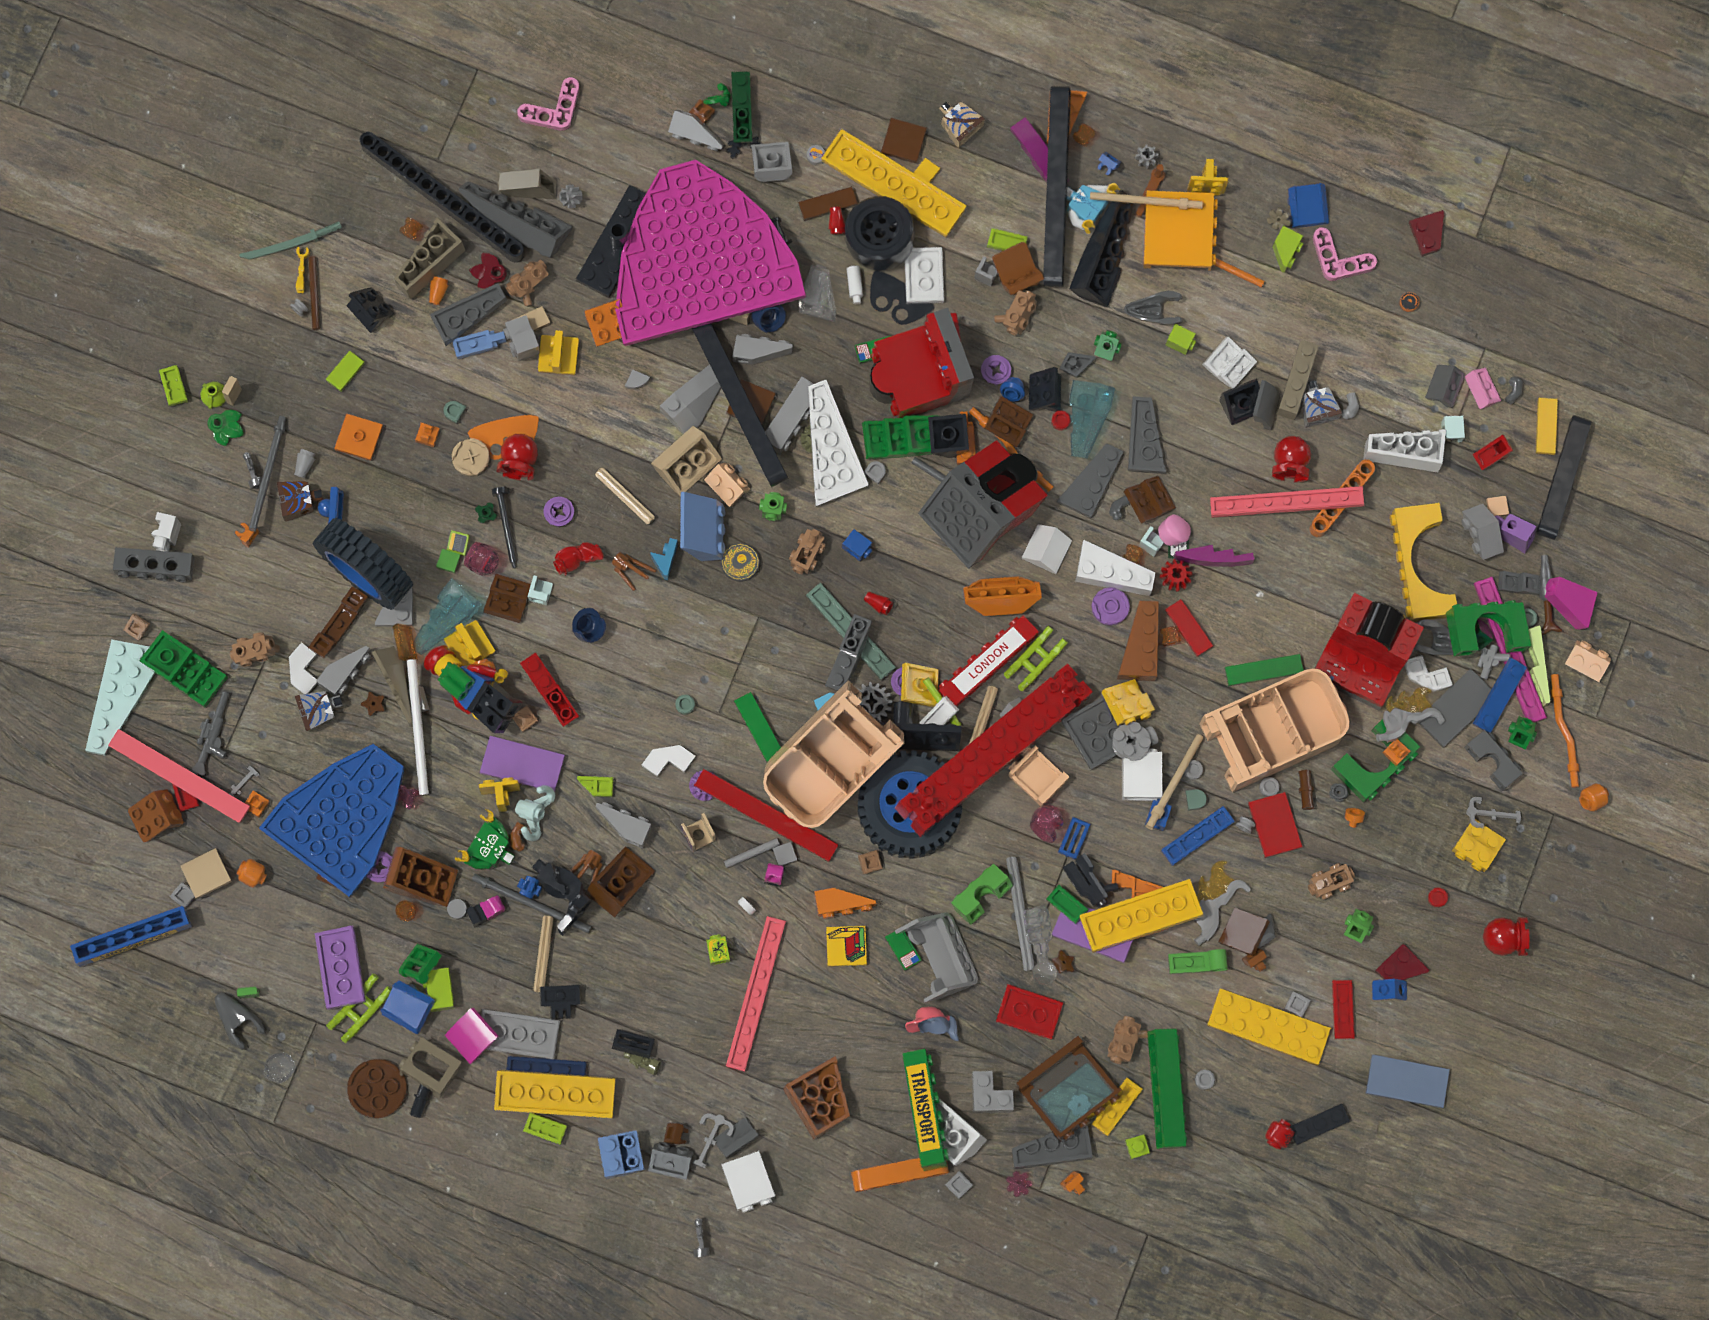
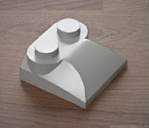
M788 142L751 145L754 176L758 181L786 180L792 175Z

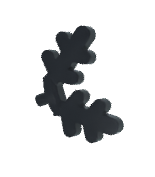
M758 136L752 138L750 149H752L751 145L761 144L758 142ZM734 139L728 141V146L732 147L727 149V153H731L730 158L734 159L736 154H740V150L737 147L741 148L742 143H734Z

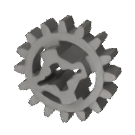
M869 682L868 687L862 684V690H858L862 695L867 692V696L862 698L860 705L878 722H881V717L886 719L888 716L885 712H891V708L888 705H892V700H887L891 694H885V687L879 689V683L875 687L872 686L871 682ZM874 692L878 693L882 698L877 697ZM870 696L872 697L874 703L872 711L870 704H868ZM883 707L882 711L875 715V712Z

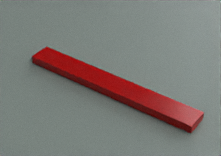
M705 769L702 770L694 784V787L827 862L830 861L838 846L833 841L808 827L800 825L794 819L789 818L787 815Z

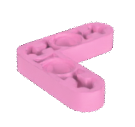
M566 78L563 81L556 110L523 104L517 111L519 120L524 123L560 131L567 130L571 125L579 93L578 81L575 78ZM570 84H573L575 88H572V89H571V96H570V95H568V87H567V86H570ZM564 100H569L572 105L569 108H563L561 103ZM525 110H529V114L523 117ZM534 111H536V119L533 118ZM563 112L565 113L566 122H564L563 125H560L558 120L562 119ZM542 113L549 115V119L545 122L539 119Z
M1318 228L1315 231L1313 242L1323 275L1327 280L1335 281L1367 273L1375 268L1377 259L1370 253L1338 260L1329 230ZM1319 233H1321L1322 236H1326L1324 239V246H1322V239L1317 238L1319 236ZM1329 250L1332 253V257L1329 259L1324 258L1322 251ZM1366 259H1368L1369 262L1372 261L1370 266H1368L1367 264H1363L1359 269V264L1364 263ZM1331 262L1332 270H1336L1334 275H1332V273H1328L1330 269L1329 263ZM1345 264H1354L1355 270L1347 271Z

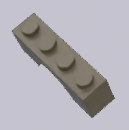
M1300 340L1276 415L1291 420L1295 419L1319 345Z

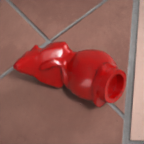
M584 542L578 546L565 547L559 550L553 564L560 575L564 574L566 576L567 572L578 569L582 561L588 563L602 560L604 555L598 544L594 545L591 542Z

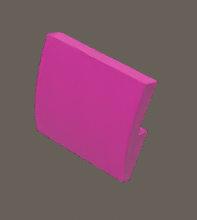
M473 1007L445 1034L446 1038L469 1064L475 1062L484 1050L489 1048L499 1037Z

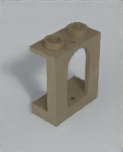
M421 1038L419 1042L415 1041L410 1048L411 1054L409 1057H404L399 1065L400 1075L406 1074L433 1091V1096L440 1099L460 1070L462 1062L426 1039ZM419 1051L427 1052L449 1066L440 1081L435 1080L413 1065L412 1061Z

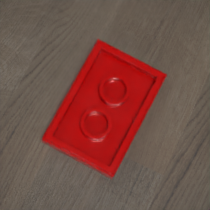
M1285 792L1248 802L1264 858L1302 848Z
M1007 984L996 1022L1052 1040L1063 1002Z

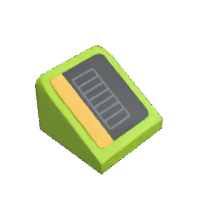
M451 530L447 550L465 556L470 535Z

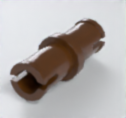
M1301 770L1298 772L1300 788L1298 790L1301 793L1302 809L1312 810L1314 809L1312 794L1314 787H1312L1311 771Z

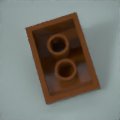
M625 846L592 881L585 893L615 918L655 871Z

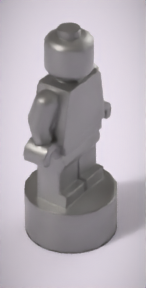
M245 452L243 458L246 461L252 478L248 481L250 489L259 488L262 476L257 477L255 475L251 455Z
M696 1218L694 1223L699 1246L698 1249H693L694 1257L710 1256L709 1247L704 1248L702 1219Z

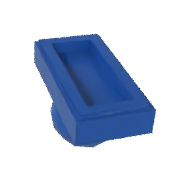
M331 487L330 499H323L318 504V512L323 517H329L328 523L333 518L342 520L344 492L338 487Z

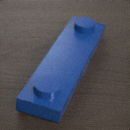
M1509 657L1476 716L1473 725L1481 730H1485L1487 733H1491L1527 669L1526 666Z
M1222 806L1161 849V852L1173 866L1235 821L1226 808Z

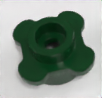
M487 503L484 506L478 505L475 508L479 516V523L483 524L496 519L492 503Z

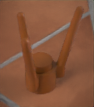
M619 552L612 561V565L615 566L614 571L635 591V587L622 570L626 572L630 568L645 579H649V576L633 566L632 563L654 573L656 569L630 557L628 554L624 555L622 552Z
M589 850L587 855L584 854L570 872L574 873L583 864L584 867L577 876L580 879L587 868L590 870L595 868L591 880L592 883L602 867L600 863L602 857L598 853Z

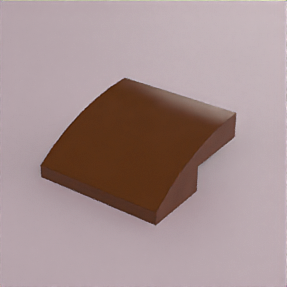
M1000 396L984 429L1018 447L1033 414Z
M1159 476L1146 479L1142 483L1124 490L1141 524L1176 509Z
M495 574L483 613L520 623L528 601L531 584Z

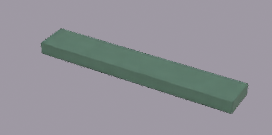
M819 583L806 594V597L844 638L852 617L828 590ZM868 637L860 658L882 681L896 667Z

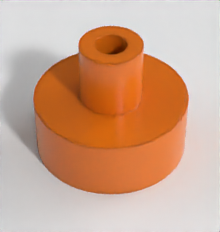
M1358 808L1346 809L1345 819L1349 821L1350 827H1357V823L1364 821L1365 812Z

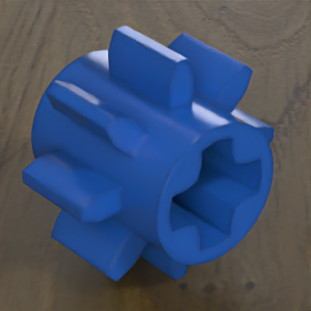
M528 875L525 880L521 878L517 885L521 889L519 894L533 899L534 895L539 896L542 890L538 886L539 880Z

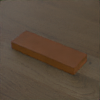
M848 187L798 202L803 220L806 221L830 214L831 207H841V210L857 205V201L852 187Z

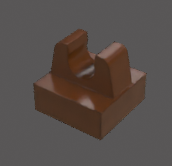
M667 1123L663 1142L668 1144H685L686 1141L681 1139L682 1133H688V1129L678 1123Z

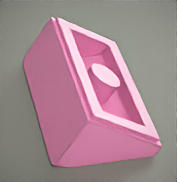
M1486 368L1473 370L1465 376L1479 409H1484L1501 401Z

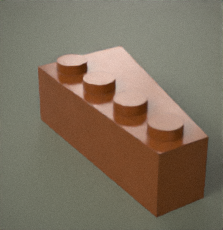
M1139 601L1117 680H1156L1158 601Z

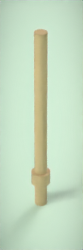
M1090 192L1091 200L1173 206L1186 210L1187 208L1202 209L1203 201L1188 200V198L1168 199Z
M1196 735L1159 803L1152 809L1146 828L1152 830L1157 820L1161 819L1165 812L1166 804L1201 744L1203 736Z

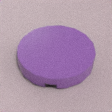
M1110 587L1097 592L1093 598L1091 608L1096 620L1104 625L1112 626L1124 621L1128 615L1130 605L1129 599L1124 592Z

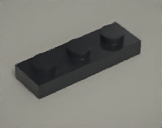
M1341 1103L1291 1125L1290 1128L1294 1131L1293 1140L1295 1145H1298L1350 1122Z

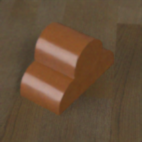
M395 847L383 889L401 896L447 907L458 870L403 847Z

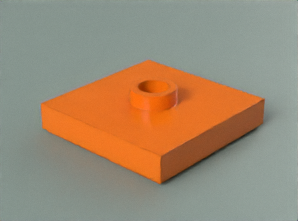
M346 413L334 449L371 461L383 424Z

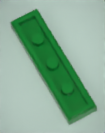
M1300 654L1227 666L1224 669L1229 687L1293 676L1302 672L1303 666Z
M750 692L734 700V703L766 763H768L770 758L781 747Z

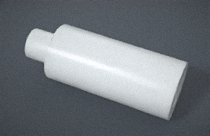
M850 266L847 268L849 296L853 299V304H860V298L863 297L860 267Z

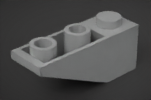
M679 109L674 110L668 132L673 133V137L678 139L688 138L690 143L696 145L706 144L708 149L714 151L724 148L725 144L696 115Z
M749 334L737 335L733 362L753 365L792 354L793 344H789L785 340L771 341L767 337H760V339L752 338Z
M364 646L328 665L316 680L317 684L333 696L343 695L348 688V682L357 677L360 666L362 664L365 665L370 659V648Z
M605 802L596 804V810L625 842L643 849L651 830V824L648 823V819L640 816L638 818L632 817L630 812L620 809V811L614 810L612 805Z

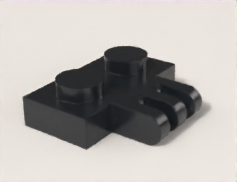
M579 985L539 987L540 1006H550L551 1020L555 1019L556 1011H558L559 1019H563V1011H566V1019H571L570 1005L580 1004Z

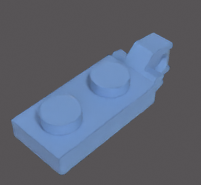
M486 330L457 338L453 341L456 357L460 359L498 348V344L506 342L504 331L494 334V331Z

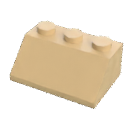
M692 426L651 464L665 482L681 496V492H686L722 458L706 435Z

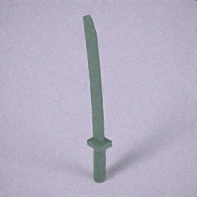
M338 221L317 231L312 229L310 230L311 233L272 246L241 253L239 256L245 259H254L312 240L317 242L321 236L341 229L342 226Z

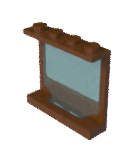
M1079 1036L1016 1083L1017 1089L1060 1142L1064 1139L1067 1141L1075 1135L1074 1131L1079 1127L1081 1129L1085 1128L1091 1122L1090 1119L1092 1117L1102 1115L1106 1111L1105 1107L1109 1104H1116L1122 1095V1089L1116 1087L1085 1049L1083 1041Z

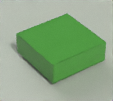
M442 549L436 568L455 574L461 555Z
M256 986L238 988L237 996L240 999L259 997V989Z

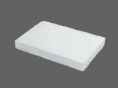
M942 247L913 248L905 260L906 304L944 303Z

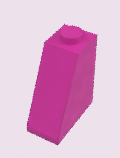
M1562 577L1549 579L1545 587V598L1575 629L1588 628L1597 592Z

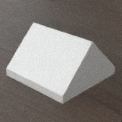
M1037 525L1021 559L1056 574L1072 540L1056 527Z

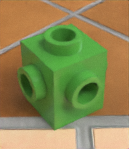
M777 492L765 493V498L760 500L759 510H762V518L776 521L781 520L782 514H786L787 503L784 502V496Z
M1355 909L1353 915L1349 914L1344 924L1347 927L1344 935L1362 943L1365 936H1369L1374 927L1371 925L1373 917L1365 911Z

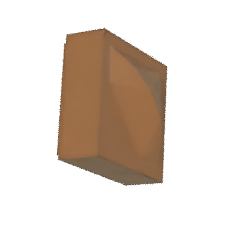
M134 613L123 630L139 641L143 638L150 623Z
M527 705L519 710L514 717H511L522 733L538 722Z
M877 850L858 855L863 874L883 869Z

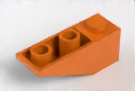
M836 888L814 891L818 917L823 916V919L835 917L834 914L838 913L850 915L854 913V910L861 909V912L873 910L872 907L876 906V900Z

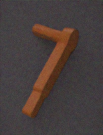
M1159 164L1153 169L1151 179L1142 196L1146 197L1147 191H1156L1160 182L1164 180L1165 172L1163 165ZM1140 204L1136 217L1141 218L1146 204Z

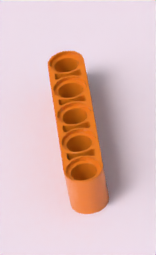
M1362 460L1339 488L1351 487L1350 481H1355L1358 487H1364L1375 471L1374 463L1370 460ZM1361 467L1368 468L1370 473H1363ZM1346 508L1331 509L1335 512V516H1329L1326 512L1328 509H1322L1310 525V533L1314 537L1324 536ZM1315 524H1321L1324 530H1317Z
M920 1158L853 1171L851 1176L855 1192L944 1175L949 1173L947 1163V1167L924 1171L921 1167Z

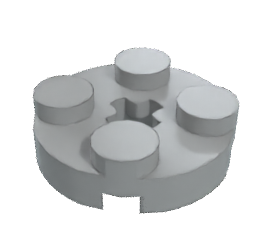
M1132 722L1127 726L1123 724L1114 731L1112 748L1120 758L1125 757L1130 759V761H1136L1147 755L1151 745V738L1148 731L1139 723ZM1128 739H1134L1135 745L1128 744Z

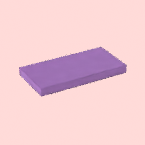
M490 736L480 774L499 779L512 777L514 780H518L519 784L534 788L547 785L555 792L565 755Z
M1086 907L1089 910L1088 912L1094 911L1093 909ZM1060 912L1052 936L1092 951L1081 920L1075 925ZM1134 939L1095 953L1125 963Z
M354 926L315 933L326 1009L330 1010L366 1002Z

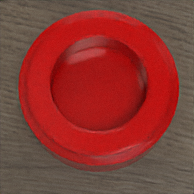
M1057 411L1052 416L1051 424L1056 430H1065L1070 425V416L1065 411Z
M1434 888L1429 892L1428 902L1431 906L1440 908L1447 903L1448 895L1444 889Z

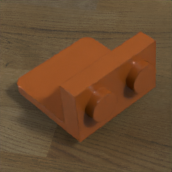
M1020 242L992 257L1002 286L1010 295H1016L1018 291H1023V289L1029 286H1036L1039 284V281L1044 279L1042 273L1035 267L1025 242Z
M168 789L153 791L128 809V813L143 842H149L167 828L180 827L184 824L182 815L177 809L173 796L169 793Z

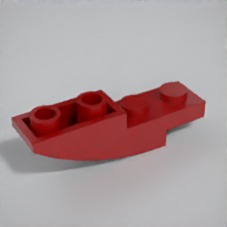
M536 652L519 663L562 727L579 717Z

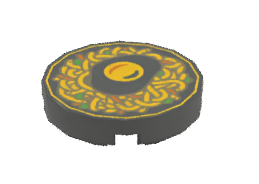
M738 543L731 545L723 553V559L721 560L722 570L731 580L733 579L738 582L747 581L755 576L758 570V554L747 544Z

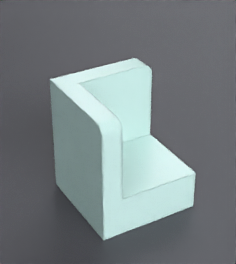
M1444 416L1441 426L1442 429H1446L1445 438L1458 439V442H1462L1465 438L1463 416Z
M1150 526L1138 547L1154 557L1164 542L1160 539L1159 535L1153 532L1154 528Z
M534 575L528 593V600L547 606L553 584L538 580V576Z

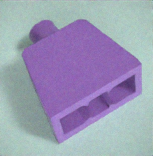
M1509 514L1506 519L1496 515L1495 518L1499 521L1502 540L1525 554L1535 539L1536 526L1512 514Z

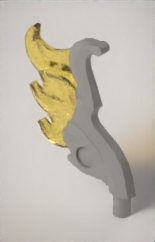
M1419 687L1411 697L1405 696L1406 691L1400 693L1397 702L1392 701L1393 696L1387 699V711L1383 714L1386 732L1376 735L1378 742L1386 741L1388 743L1399 739L1410 722L1417 724L1429 717H1435L1440 725L1444 723L1445 720L1441 712L1432 708L1426 700V694L1431 693L1429 688Z
M1218 861L1212 866L1209 881L1205 882L1203 876L1199 880V893L1196 896L1202 909L1203 917L1194 919L1202 930L1201 935L1194 939L1198 946L1208 941L1217 930L1219 907L1225 906L1237 889L1242 888L1247 893L1251 890L1244 881L1233 880L1224 873L1223 865L1227 864V861Z

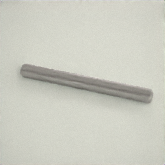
M1008 857L1006 862L1009 879L1013 885L1011 893L1023 966L1025 971L1034 970L1035 966L1018 862L1016 857Z

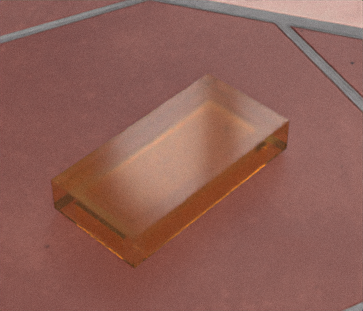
M396 623L393 626L399 660L416 659L418 661L412 628Z

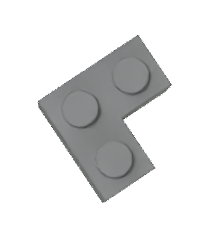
M527 315L505 322L506 328L503 331L506 339L511 340L509 345L513 357L517 356L518 361L539 354V345Z
M1480 504L1462 511V525L1465 530L1470 532L1474 540L1472 544L1474 553L1478 554L1483 560L1503 553L1499 521L1484 504Z
M993 1071L972 1072L973 1113L1013 1112V1090L993 1091Z

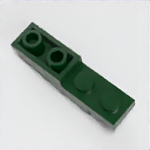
M731 72L734 143H752L750 72Z

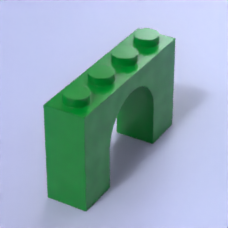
M1511 600L1504 604L1490 602L1487 605L1473 603L1469 606L1456 604L1446 612L1454 657L1470 656L1479 650L1475 633V624L1478 618H1489L1500 626L1503 632L1506 653L1524 652L1531 647L1523 602L1516 603L1515 600Z
M1383 719L1371 730L1375 735L1386 732ZM1404 732L1398 740L1410 750V753L1397 766L1390 761L1388 768L1384 771L1377 773L1368 772L1346 753L1331 770L1362 802L1367 799L1371 801L1378 794L1376 790L1380 786L1384 788L1392 781L1389 778L1394 773L1398 775L1405 768L1403 764L1407 760L1411 762L1419 755L1416 751L1420 746ZM1382 741V742L1385 744L1386 747H1388V746L1392 743V742H1388V743H1387L1386 741Z

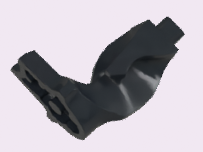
M538 859L532 868L538 873L536 877L545 891L552 897L569 900L567 913L557 925L559 934L564 936L577 919L583 916L592 899L586 895L583 884L572 872L555 866L550 862L546 865L542 860Z

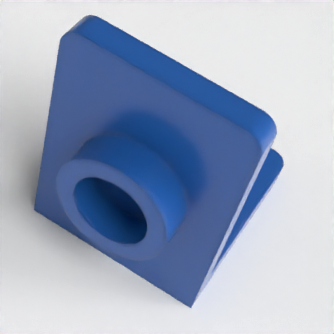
M1398 979L1373 981V1000H1407V982ZM1399 985L1402 987L1401 995L1399 993Z

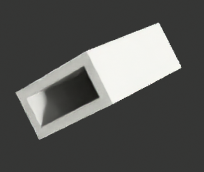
M1149 749L1145 757L1136 761H1130V759L1125 757L1122 758V800L1157 801V799H1161L1162 752H1157V749Z
M759 1151L722 1164L737 1211L742 1210L743 1213L754 1209L753 1205L759 1203L761 1206L767 1205L772 1202V1198H775Z

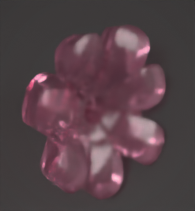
M401 785L398 801H403V807L410 810L415 802L413 797L418 795V791L416 789H407L405 785Z
M1015 1171L1013 1172V1178L1010 1176L1006 1178V1182L1010 1184L1006 1187V1190L1008 1192L1014 1191V1197H1019L1020 1192L1023 1195H1027L1029 1192L1027 1187H1031L1032 1182L1026 1180L1028 1178L1027 1173L1019 1175V1172Z

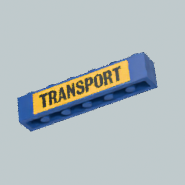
M180 906L70 945L76 964L82 967L192 928L185 907Z

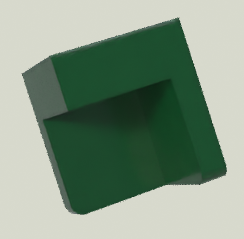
M1478 618L1475 624L1478 651L1480 652L1493 641L1489 626Z

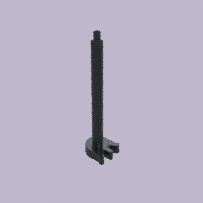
M497 487L492 489L493 497L497 496L509 561L513 569L516 568V557L503 495L510 494V491L507 487Z

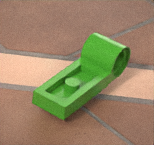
M1225 949L1210 950L1208 952L1168 954L1169 974L1228 970Z

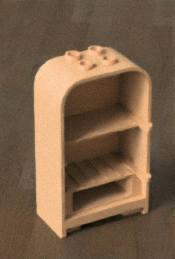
M1312 668L1205 714L1200 722V727L1207 741L1217 738L1230 765L1224 776L1231 791L1235 792L1333 748L1339 744L1346 734L1350 721L1347 708L1341 701L1339 692L1331 679L1323 671Z
M847 681L770 758L765 766L763 784L771 801L775 805H779L789 818L794 819L804 827H818L826 822L904 743V733L891 720L882 726L860 705L862 693L850 681Z

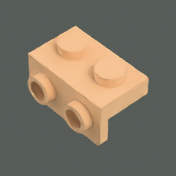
M726 462L718 464L704 479L729 507L733 506L744 493L750 490L747 481L739 477L735 473L734 467Z
M1577 640L1565 664L1599 682L1610 664L1611 658L1608 657L1609 654L1603 650L1597 651L1591 648L1592 645L1586 641L1580 642Z

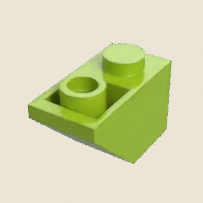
M1285 226L1281 228L1273 245L1277 262L1283 273H1285L1287 267L1291 269L1295 258H1293L1294 253H1299L1304 244L1301 242L1303 235Z

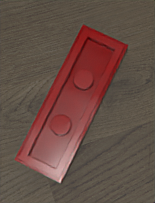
M1181 599L1165 609V612L1196 657L1213 647Z
M1332 980L1334 1039H1354L1352 980Z

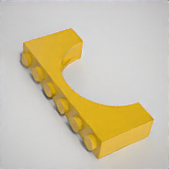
M1440 503L1395 508L1392 515H1390V524L1394 526L1395 530L1393 542L1398 547L1396 559L1401 565L1399 577L1404 583L1402 595L1407 600V606L1405 607L1406 617H1409L1413 622L1426 619L1446 618V612L1453 605L1457 604L1455 594L1438 593L1425 586L1415 574L1411 562V551L1415 539L1424 531L1440 526L1443 521Z

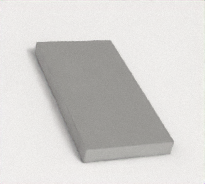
M482 1009L481 1017L499 1036L486 1050L554 1059L560 1020Z

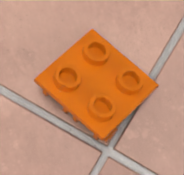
M618 300L584 311L596 347L622 338L615 308L619 309L616 306Z

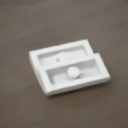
M1226 337L1202 365L1232 389L1257 361L1245 349H1241L1229 337Z

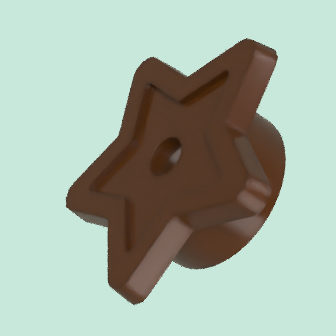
M368 692L367 700L361 702L360 705L367 708L368 715L372 716L376 712L385 711L382 706L385 697L383 695L375 696L373 693Z
M1060 950L1058 957L1052 959L1055 968L1060 974L1065 971L1071 973L1074 971L1071 964L1074 957L1066 956Z

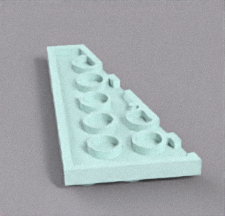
M111 639L85 749L86 752L106 756L111 748L108 744L117 730H120L125 725L131 711L136 707L149 686V682L155 673L139 661L149 646Z

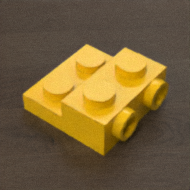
M1135 679L1105 688L1101 692L1118 726L1122 724L1127 726L1129 723L1136 722L1137 719H1141V721L1146 720L1152 716L1151 713L1155 710L1147 693L1142 694Z
M1470 823L1452 851L1458 859L1470 862L1473 869L1485 872L1506 839L1485 825L1483 828H1476Z

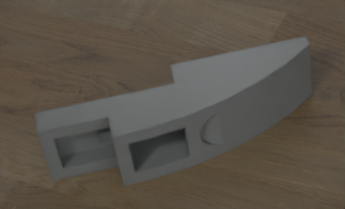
M854 614L839 648L838 657L825 684L827 688L838 691L853 677L872 624L871 620Z

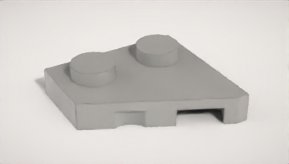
M413 588L408 591L394 609L382 608L375 621V627L413 626Z

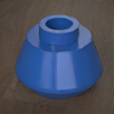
M1010 377L1001 384L1000 392L1009 401H1019L1025 395L1024 383L1017 377Z

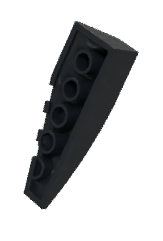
M1123 190L1119 191L1118 193L1121 195H1128ZM1112 201L1096 226L1081 256L1069 287L1079 298L1103 307L1109 306L1121 274V268H1119L1120 259L1124 258L1125 251L1122 248L1124 241H1127L1128 233L1126 226L1130 223L1133 203Z

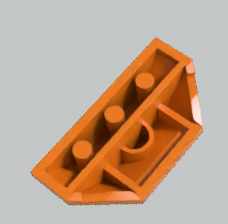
M1019 576L980 579L963 588L965 604L983 616L1021 614L1042 598L1040 582H1033Z

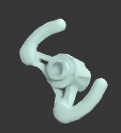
M542 785L536 789L537 793L545 792L547 795L534 801L528 799L519 800L516 805V814L526 819L532 832L531 834L527 827L521 828L522 835L526 840L537 841L541 836L539 823L544 816V809L555 800L556 796L550 786Z

